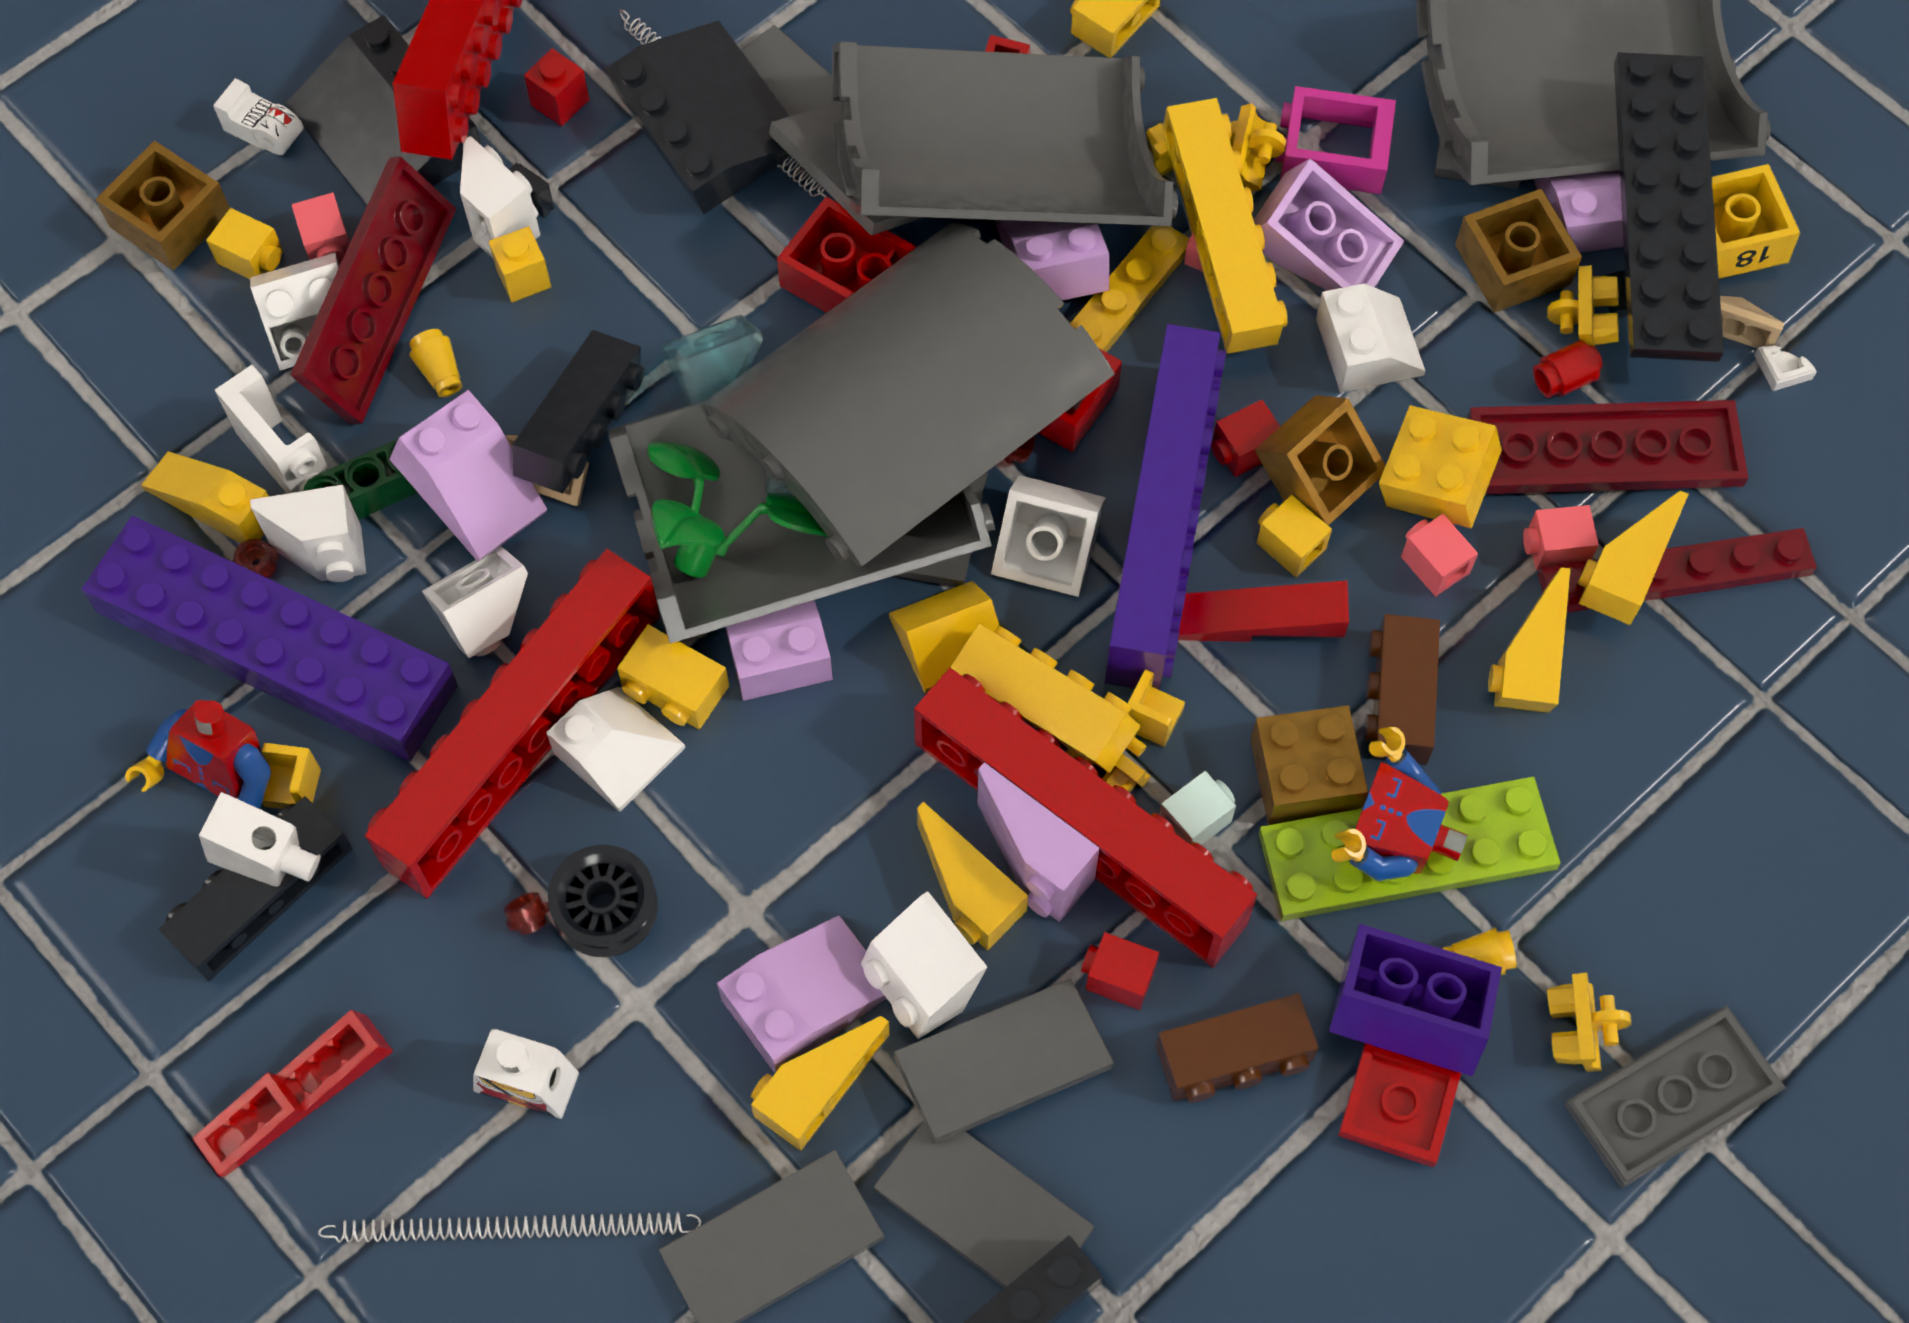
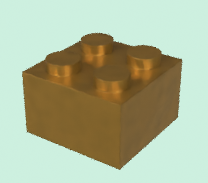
M155 140L95 199L112 230L173 271L216 228L230 209L219 182Z
M1542 189L1464 216L1455 243L1456 248L1494 313L1571 285L1582 258Z
M1315 395L1255 449L1257 456L1282 499L1285 501L1293 495L1327 525H1330L1380 479L1386 466L1348 398Z
M1349 705L1256 718L1250 740L1268 825L1363 807L1368 789Z

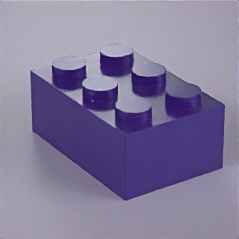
M1359 923L1345 961L1328 1032L1473 1077L1489 1040L1502 967Z

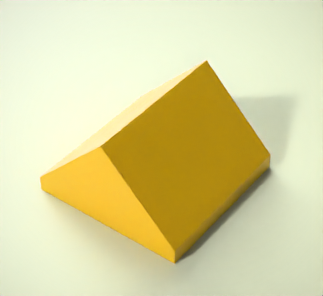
M973 581L889 613L892 625L924 693L929 692L951 667L979 623L993 632L1000 626L992 599Z

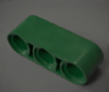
M398 439L315 475L307 481L303 488V491L343 485L358 520L418 493L390 461ZM377 480L371 486L361 487L367 481Z

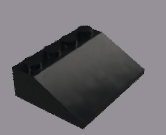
M385 15L348 35L286 102L287 108L301 120L307 133L366 206L389 158L401 156L432 186L462 169L464 143L458 144L452 160L401 152L392 83L409 44ZM469 118L467 138L471 136L481 145L477 127Z
M719 20L638 46L604 69L618 96L703 214H706L790 157L769 135L771 122L789 117V114Z

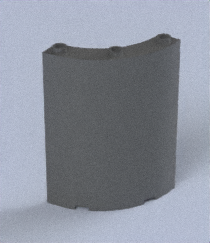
M1416 0L1418 38L1426 37L1429 60L1421 62L1430 110L1443 147H1452L1456 154L1452 159L1454 168L1470 185L1620 170L1614 61L1618 52L1703 56L1710 160L1765 155L1766 141L1769 139L1771 132L1768 112L1753 102L1736 74L1735 61L1730 57L1726 43L1720 0Z
M845 41L832 45L833 101H840L842 105V121H835L834 124L836 150L844 192L846 196H855V198H851L850 207L856 214L1172 226V218L1176 216L1178 211V195L1176 191H1173V181H1168L1159 174L1154 166L1153 152L1147 146L1140 95L1144 89L1145 71L1143 67H1140V56L1103 58L857 45V42Z
M960 223L948 224L703 403L710 414L706 417V420L713 432L720 439L726 438V440L734 442L749 451L760 460L764 471L775 483L781 480L826 533L828 536L825 540L826 545L840 562L845 561L858 566H864L1115 375L1104 355L1084 327L1080 325L1074 330L1068 320L1058 310L1064 305V302L1045 281L1018 256L995 239L988 244L980 240L979 230Z
M705 401L608 429L609 439L627 497L637 496L640 505L639 509L632 511L642 548L651 571L650 576L670 644L992 546L988 532L995 530L990 508L987 503L980 505L969 485L864 566H858L845 561L840 562L826 545L825 540L828 537L786 528L773 522L768 517V514H762L728 547L725 556L716 554L706 577H693L683 573L673 564L680 545L663 549L659 547L652 527L651 509L654 502L659 499L677 501L691 508L695 486L691 478L677 477L657 467L647 454V447L650 442H673L688 445L704 452L715 461L720 469V477L717 481L703 479L704 487L699 514L718 524L723 530L725 538L759 503H766L767 494L784 493L795 495L781 480L775 483L764 471L760 460L749 451L734 442L726 440V438L720 439L713 432L706 420V417L710 414L703 405Z

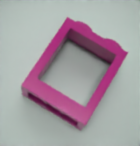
M1295 86L1292 103L1284 102L1281 114L1280 127L1288 129L1287 136L1285 137V151L1281 156L1275 157V162L1283 163L1280 180L1287 171L1311 158L1346 190L1381 195L1388 168L1396 100ZM1301 118L1372 128L1369 158L1298 149Z

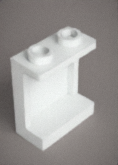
M250 365L215 389L235 433L287 494L303 491L309 479L329 470L318 443L311 433L308 432L290 445H285L271 429L283 420L262 375L253 365Z

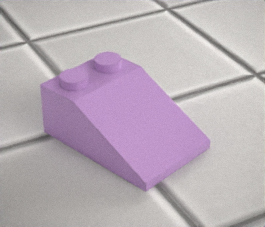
M1311 158L1284 174L1253 220L1255 225L1260 224L1265 239V248L1262 251L1269 259L1327 291L1363 283L1375 287L1404 243V240Z
M1620 170L1534 179L1537 190H1543L1579 252L1624 247Z
M994 220L1002 244L1042 278L1061 300L1109 291V252L1098 223Z
M469 390L399 437L391 454L390 461L477 562L547 511L532 482L513 476V449L498 423Z
M815 600L725 627L743 701L833 680L831 657Z
M984 762L978 769L977 804L1018 887L1028 895L1027 905L1038 915L1045 918L1050 915L1058 922H1061L1095 880L1099 847Z
M839 915L755 956L717 983L721 1001L774 1073L782 1064L819 1047L887 998L880 989L874 988L868 982L861 965L866 950Z

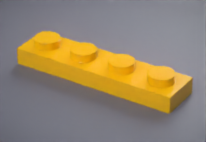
M1152 225L1109 276V291L1095 293L1070 323L1074 330L1082 325L1097 347L1108 352L1183 261L1190 238L1171 226Z

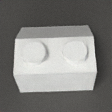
M1365 283L1322 292L1316 322L1340 393L1419 377L1425 374L1424 365L1399 297Z
M1019 475L1009 490L991 574L1079 597L1096 541L1106 497Z
M343 485L250 500L251 509L271 548L318 580L344 582L352 579L354 576L366 574L361 525Z
M929 892L915 900L871 941L861 962L868 982L874 988L881 990L891 1003L898 1021L903 1026L909 1027L917 1039L962 1013L987 969L986 964Z

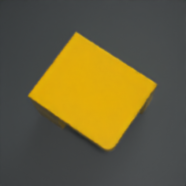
M1145 669L1127 703L1132 707L1129 715L1141 724L1136 735L1165 747L1184 710L1185 702L1152 687L1154 673Z
M264 743L261 753L271 769V775L262 801L264 807L284 809L290 804L298 803L304 796L313 803L321 768L310 749Z

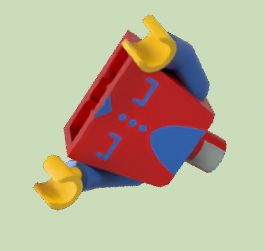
M197 700L189 709H179L163 720L146 749L148 757L126 771L125 778L127 782L135 779L140 773L144 774L146 785L142 788V792H145L163 779L164 768L161 762H166L167 768L218 797L222 792L258 809L261 807L271 775L270 766L261 753L255 730L250 725L225 712L222 705L213 700Z
M1396 727L1380 728L1379 733L1384 736L1386 744L1382 741L1371 742L1369 751L1375 757H1387L1386 763H1380L1355 829L1335 834V838L1340 839L1344 843L1345 848L1332 850V859L1339 863L1349 860L1351 865L1376 881L1409 877L1412 873H1422L1431 852L1458 862L1468 835L1441 825L1449 801L1441 795V790L1407 749L1404 748L1405 737L1402 731Z

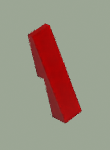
M1348 580L1186 593L1178 640L1251 642L1252 636L1345 637L1349 624Z
M350 1010L277 1074L266 1073L192 1139L220 1177H226L394 1051L367 1015Z

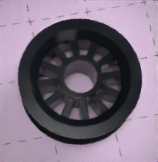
M595 845L573 853L557 868L548 889V906L559 934L569 946L588 956L612 957L630 951L646 938L656 920L658 899L649 870L635 854L618 846ZM600 871H607L606 876H601ZM618 873L622 874V875L616 880ZM593 874L594 878L589 881L586 877ZM579 883L583 889L576 888V885ZM601 894L615 896L612 904L606 908L600 909L591 906L593 900ZM623 913L630 914L631 917L628 919ZM617 921L621 926L613 929L612 924ZM590 923L588 929H585L584 927ZM601 925H605L606 931L599 932Z

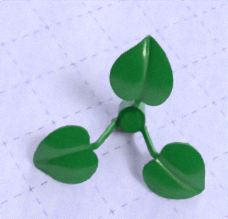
M673 442L649 443L647 454L657 467L677 477L691 478L695 486L691 508L677 501L659 499L654 502L651 509L652 527L659 547L663 549L680 545L673 564L683 573L698 578L706 577L716 554L725 556L728 547L762 514H768V517L773 522L786 528L828 537L796 496L784 493H769L765 499L766 503H759L725 538L724 532L718 524L699 514L704 487L703 479L717 481L720 477V469L715 461L704 452L688 445Z

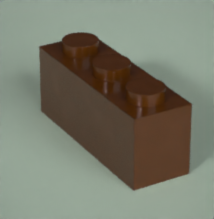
M1384 614L1379 630L1371 631L1369 641V657L1376 658V672L1370 671L1367 680L1366 698L1374 700L1373 714L1366 715L1364 742L1382 741L1386 744V740L1379 733V729L1396 727L1404 734V748L1407 749L1418 764L1427 765L1435 742L1440 620ZM1371 754V759L1384 761L1387 759V757H1375Z
M1300 993L1160 1032L1155 1046L1173 1101L1187 1098L1188 1103L1209 1099L1216 1094L1215 1089L1232 1084L1236 1090L1252 1087L1263 1081V1075L1280 1071L1282 1076H1290L1305 1071L1310 1067L1309 1062L1314 1060L1319 1049Z

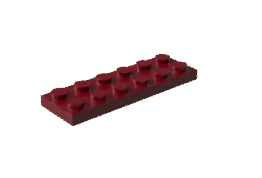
M401 156L388 159L290 374L292 378L349 424L363 423L456 211V208Z
M1735 400L1471 407L1468 413V419L1496 426L1502 449L1485 494L1744 487L1749 479Z

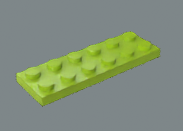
M1535 777L1441 793L1449 801L1441 825L1467 834L1468 837L1458 862L1431 852L1422 873H1412L1409 877L1376 881L1351 865L1349 860L1339 863L1332 859V850L1345 848L1344 843L1340 839L1335 838V834L1355 829L1363 808L1260 827L1258 834L1280 920L1286 921L1557 870L1561 863Z

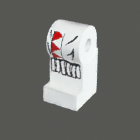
M236 78L213 105L224 131L262 150L266 149L277 155H283L304 129L301 120L291 110L280 104H273L252 93L248 84Z

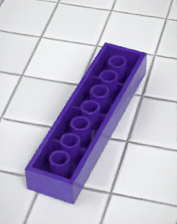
M1167 324L1110 640L1104 682L1106 684L1136 688L1146 669L1154 673L1152 687L1159 690L1162 676L1171 678L1226 356V351L1218 350L1220 332Z
M133 515L81 588L97 613L409 762L414 758L458 686L448 662Z

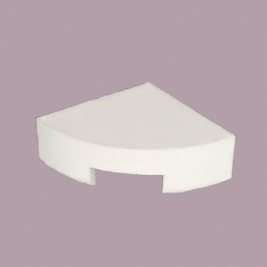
M1778 346L1758 347L1754 354L1772 391L1812 380L1817 373L1814 366L1805 357L1801 356L1798 358L1789 352L1780 350L1781 347Z

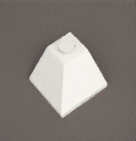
M500 546L479 562L477 560L471 562L424 589L422 592L458 648L468 658L474 655L484 656L494 651L500 645V640L510 634L528 572L522 563Z
M619 687L580 700L546 732L553 753L619 812L685 749L684 743Z

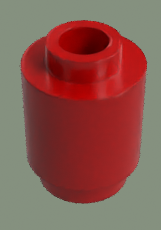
M1578 340L1542 357L1540 364L1533 367V377L1538 389L1545 397L1550 398L1554 395L1562 397L1597 381L1600 377V369L1603 366L1599 351L1593 345H1588L1586 342Z

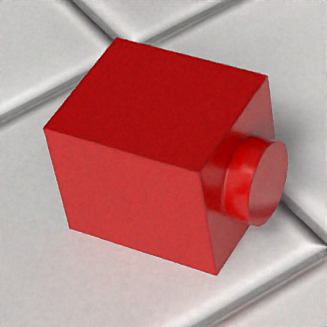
M553 48L524 74L531 106L561 127L590 100L584 69Z
M1260 400L1216 421L1213 441L1211 442L1212 452L1216 460L1221 465H1227L1233 476L1237 477L1262 464L1255 449L1273 434L1280 425L1264 401Z
M1104 932L1099 947L1090 944L1081 968V972L1088 974L1086 990L1140 1010L1156 969L1160 952Z

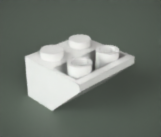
M469 136L463 145L460 195L474 242L492 257L488 241L529 226L536 240L541 235L536 219L538 211L533 205L530 195L533 191L530 183L520 172L515 171L512 173L503 165L500 156L492 147L488 145L482 147Z
M335 253L250 277V288L279 370L294 367L339 269Z

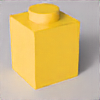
M232 208L228 210L206 239L217 264L248 279L275 270L284 252L274 228Z
M529 226L488 241L496 270L511 303L552 288L545 259Z
M1291 495L1280 506L1274 503L1261 515L1258 520L1260 529L1256 544L1293 576L1298 577L1327 549L1332 528Z

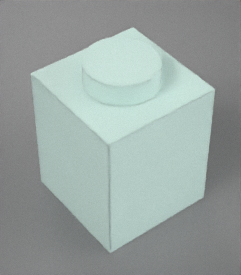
M1204 771L1161 804L1159 815L1167 819L1174 827V833L1189 844L1190 842H1196L1202 845L1232 822L1236 808L1234 804L1235 798L1224 782L1221 780L1214 781Z

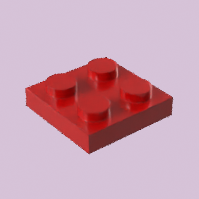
M1365 1043L1338 1136L1434 1168L1439 1157L1461 1073Z

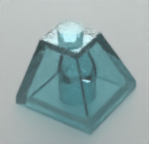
M739 314L660 346L686 402L692 405L708 400L748 371L763 341V336L756 326Z

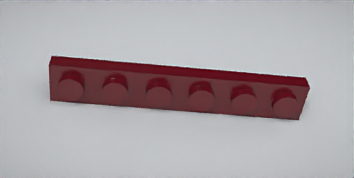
M1804 528L1666 548L1644 601L1812 576L1817 566ZM1588 560L1541 567L1538 578L1542 592H1544L1551 579L1561 567L1570 568L1567 613L1590 609L1579 604L1585 587L1577 584Z

